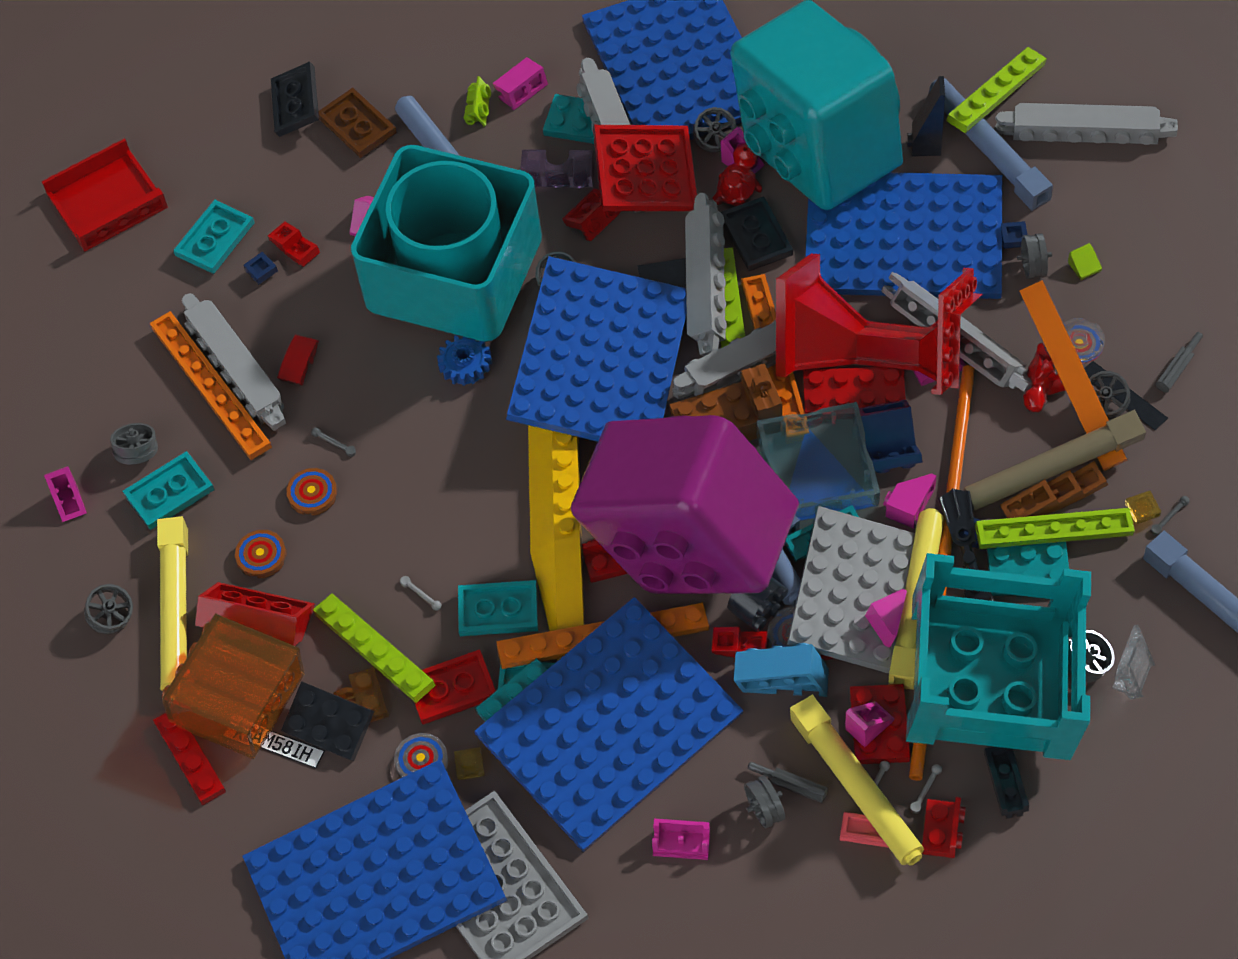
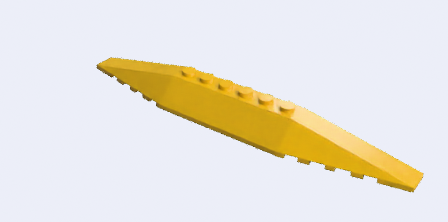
M528 425L530 554L549 630L554 631L584 625L581 524L571 512V504L580 485L579 437Z

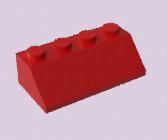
M217 582L198 596L195 626L203 627L208 632H226L231 637L241 638L244 636L253 638V641L257 643L271 642L277 644L280 648L290 649L303 640L315 603Z

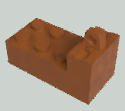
M765 363L741 370V382L670 404V416H720L732 422L748 441L782 431L783 426L782 402Z

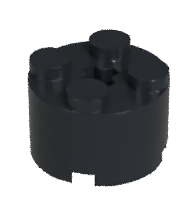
M771 577L768 587L763 592L732 594L727 608L739 619L759 632L764 628L771 616L776 618L781 613L784 607L781 602L787 595L788 589Z

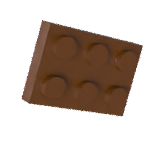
M351 88L318 111L319 120L359 158H362L397 133L396 127L354 88Z

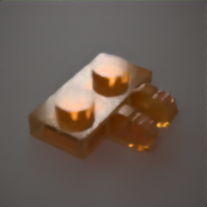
M374 667L349 674L352 688L345 687L333 692L334 695L346 700L355 698L356 702L353 703L375 711L371 722L389 717Z

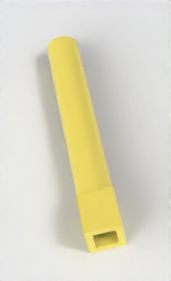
M933 508L925 509L918 515L905 587L907 593L889 671L888 685L904 684V689L914 690L917 620H912V597L926 554H938L944 523V516Z
M183 516L157 519V546L160 550L161 690L169 696H179L187 690L186 556L188 555V528Z
M812 694L790 707L792 723L808 744L812 743L901 865L908 864L911 866L920 861L924 847L831 725V718Z

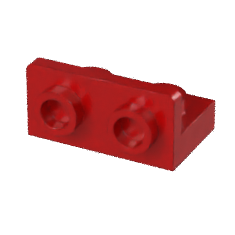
M593 189L562 219L566 226L581 230L585 239L592 241L621 211H602L600 190Z
M595 539L582 544L583 557L591 583L628 574Z
M955 797V802L927 799L922 841L924 851L922 854L955 858V850L961 849L963 832H958V823L964 824L966 807L960 806L961 797Z

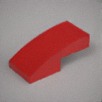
M285 221L268 235L269 240L302 267L320 253L316 244L304 238L299 229Z
M295 334L286 351L277 378L303 386L308 365L313 364L319 340Z
M713 627V654L735 658L736 652L745 651L749 648L768 649L769 634L767 631L741 632L740 627Z

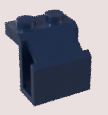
M906 399L856 409L861 442H864L867 464L872 472L886 473L891 468L901 467L906 469L912 468L918 463H923L922 454L916 446L911 406Z

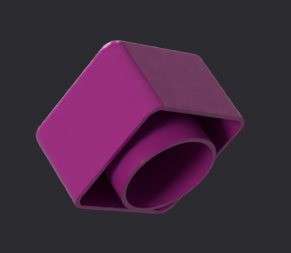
M715 415L672 416L668 418L607 422L574 496L571 512L575 519L632 579L649 593L747 594L760 593L768 587L797 512L799 501L732 422Z

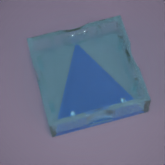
M857 402L822 408L808 414H790L757 421V438L762 458L798 499L799 506L795 515L800 521L815 518L818 506L835 511L843 510L853 505L855 510L879 506L880 490L872 460L866 449L865 431Z

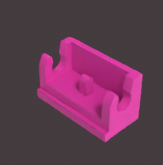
M527 57L493 82L494 88L502 93L498 98L513 110L517 109L548 85L543 67Z
M654 818L653 856L708 860L710 844L709 822Z

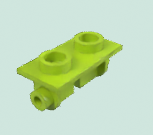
M477 76V83H471L467 90L466 102L468 105L465 107L464 120L468 125H473L479 121L485 127L487 116L489 115L488 106L491 89L480 76Z

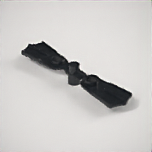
M952 488L945 495L939 497L938 501L952 540L961 548L963 567L965 569L978 570L977 558L972 547L976 533L970 491ZM961 531H967L968 536L966 538L959 537V533ZM964 589L965 598L994 601L991 592Z

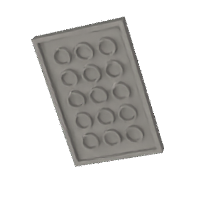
M818 506L787 645L796 646L799 643L812 644L821 655L889 673L896 638L890 648L886 647L865 617V614L871 603L901 589L905 590L915 533Z
M495 791L465 810L508 900L456 925V928L478 959H531L588 920L587 913Z

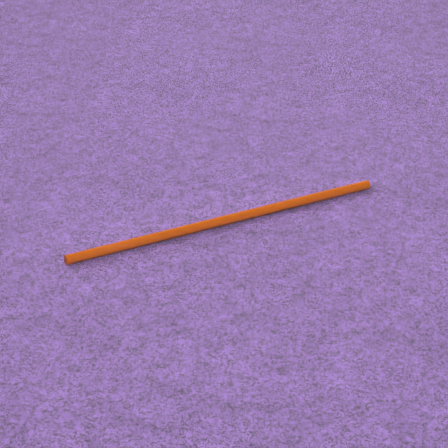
M971 365L962 367L946 493L952 488L960 490L975 368ZM944 518L938 554L951 556L953 540ZM945 587L944 596H946L947 587ZM913 743L909 778L911 780L920 781L923 778L927 744Z

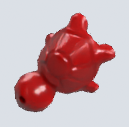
M747 143L738 145L733 152L734 163L719 174L720 180L717 192L712 197V200L717 205L724 202L735 207L744 204L754 190L759 193L762 192V186L751 170L758 156L751 151Z
M1043 342L1037 345L1035 357L1028 366L1027 376L1033 383L1032 387L1023 395L1025 407L1033 413L1042 411L1043 407L1047 404V395L1066 391L1059 374H1056L1054 371L1056 368Z

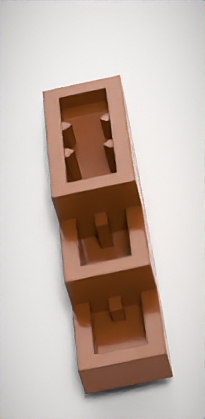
M1094 461L1074 473H1071L1069 470L1048 483L1044 479L1003 502L1000 506L1007 518L1047 515L1108 486V483Z

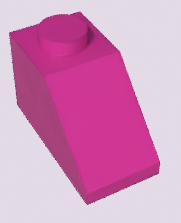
M928 474L898 483L893 492L889 491L883 503L886 506L885 517L914 529L919 513L924 511L936 488V475Z

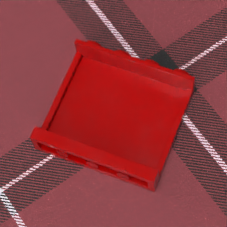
M125 138L42 181L48 198L84 252L168 208L163 192L159 187L156 188L130 151Z

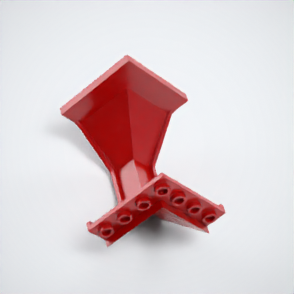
M809 254L776 278V376L787 377L796 370L859 364L918 371L937 381V384L931 389V394L942 395L948 388L959 389L961 314L982 295L973 293L977 287L974 269L963 268L962 275L939 294L938 320L931 326L920 327L871 322L864 319L822 279L820 274V254Z

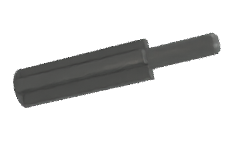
M1196 332L1186 348L1183 346L1180 348L1156 382V387L1160 391L1167 393L1193 358L1194 354L1192 351L1203 337L1202 333Z
M753 762L748 764L749 770L771 778L770 782L821 803H823L827 796V787L777 767L773 771Z

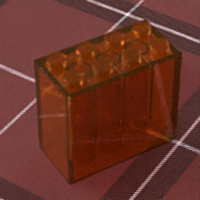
M215 613L211 621L206 622L198 642H194L190 647L189 656L184 664L181 663L178 666L172 683L163 690L162 701L169 722L176 724L178 728L254 759L305 675L300 649Z

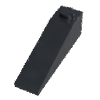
M939 76L912 122L911 133H907V147H912V157L941 156L945 106L944 76Z

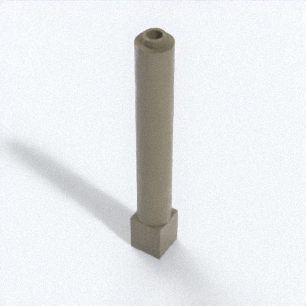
M1132 410L1107 421L1103 427L964 487V491H970L972 509L976 511L1110 451L1115 450L1117 452L1144 440L1146 430L1136 411Z

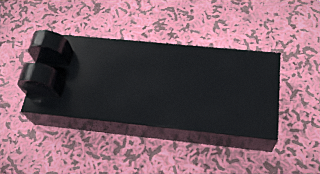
M1003 747L984 748V756L1001 815H1005L1006 819L1012 818L1013 814H1016L1017 817L1023 816V812L1029 811V803L1013 749Z

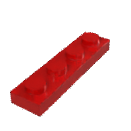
M177 707L153 719L154 724L202 806L226 793L224 786Z

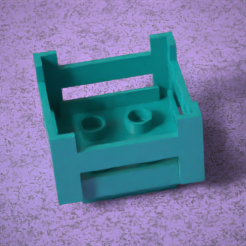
M927 553L912 597V620H917L914 697L907 715L906 742L933 745L935 740L1038 751L1043 752V757L1071 760L1090 723V696L1086 695V606L1091 597V572L1063 569L1060 579L956 568L953 567L954 556ZM945 587L1045 598L1050 599L1047 607L944 596L943 593ZM1068 637L1072 638L1071 711H1068Z

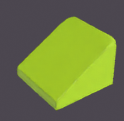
M1090 243L1069 253L1068 264L1080 280L1102 271L1101 264Z

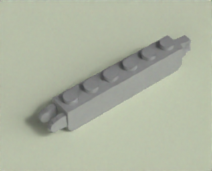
M586 57L582 59L577 93L579 97L583 98L585 114L587 117L590 116L592 121V132L594 125H630L610 72L604 69L598 70L592 58Z
M1019 103L1015 106V111L999 112L995 117L997 123L994 128L998 134L1013 135V140L1149 145L1158 144L1159 138L1176 137L1178 121L1177 119L1160 117V110L1152 106Z
M699 193L694 198V210L690 211L685 217L687 335L698 342L699 353L704 357L712 350L717 349L719 342L726 340L725 329L727 328V323L725 320L726 300L724 290L726 281L724 278L725 258L723 246L725 239L723 236L724 217L718 211L717 203L714 200H709L705 193Z
M891 272L889 279L899 288L896 291L891 286L884 285L881 290L891 299V306L920 327H928L938 320V298L915 281H908L901 275ZM961 316L960 358L998 386L1003 388L1010 387L1012 389L1017 387L1023 392L1029 390L1033 383L1025 374L1026 364Z
M191 293L185 294L181 300L185 307L184 314L187 320L184 325L191 336L196 335V342L203 352L207 350L210 354L208 358L213 367L221 369L220 374L227 385L232 384L234 387L232 390L239 402L243 400L246 403L245 409L252 419L256 417L261 425L266 423L273 431L284 426L286 421L282 414L284 404L281 401L280 392L212 301L204 300L199 302L195 295Z
M776 320L764 328L755 329L751 334L741 339L733 340L729 345L721 349H714L708 355L690 361L685 366L684 373L676 376L673 380V397L684 399V397L692 394L695 396L741 382V370L753 368L765 363L767 368L775 365Z

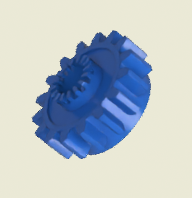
M455 335L453 342L445 341L446 348H439L440 355H437L439 371L443 373L445 380L451 379L452 384L459 383L462 386L470 383L475 384L479 379H484L485 372L490 371L489 365L492 364L489 346L486 347L483 341L478 342V340L468 339L467 337L459 339Z

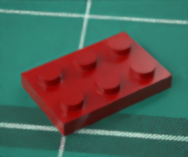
M480 649L422 669L424 673L433 679L435 687L417 703L414 702L421 723L424 725L480 705L495 693V687Z
M904 684L851 686V708L875 701L894 718V721L866 747L853 737L854 754L861 764H880L882 761H888L889 763L910 762L909 742H906L907 716Z

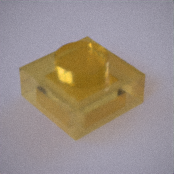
M1150 490L1126 498L1125 504L1127 508H1130L1131 516L1136 525L1160 517L1161 510Z
M481 747L454 751L458 780L485 776Z

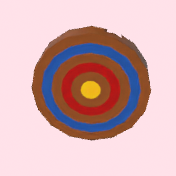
M319 468L302 470L296 473L287 485V499L291 507L300 514L319 515L327 511L335 503L337 485L333 476L326 470Z
M256 530L248 533L240 539L235 549V559L239 569L245 575L257 576V578H266L274 575L283 567L285 557L287 556L283 539L277 533L269 530Z

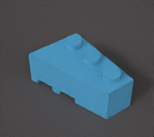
M799 643L796 646L789 647L772 646L769 649L760 650L749 648L745 651L736 652L734 682L743 693L777 694L778 689L794 690L793 695L801 696L802 691H817L820 697H827L829 668L812 644Z

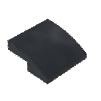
M686 258L637 265L640 278L686 288Z

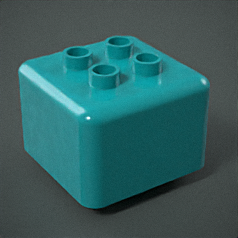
M804 0L732 45L730 55L744 139L748 147L755 155L760 156L773 167L784 180L789 181L819 208L823 210L835 208L903 164L899 124L900 97L895 83L894 72L887 60L880 55L873 44L861 33L843 26L812 0Z
M407 145L400 148L395 153L351 245V252L366 308L377 315L483 342L496 339L505 326L542 240L533 177L525 171L418 145Z

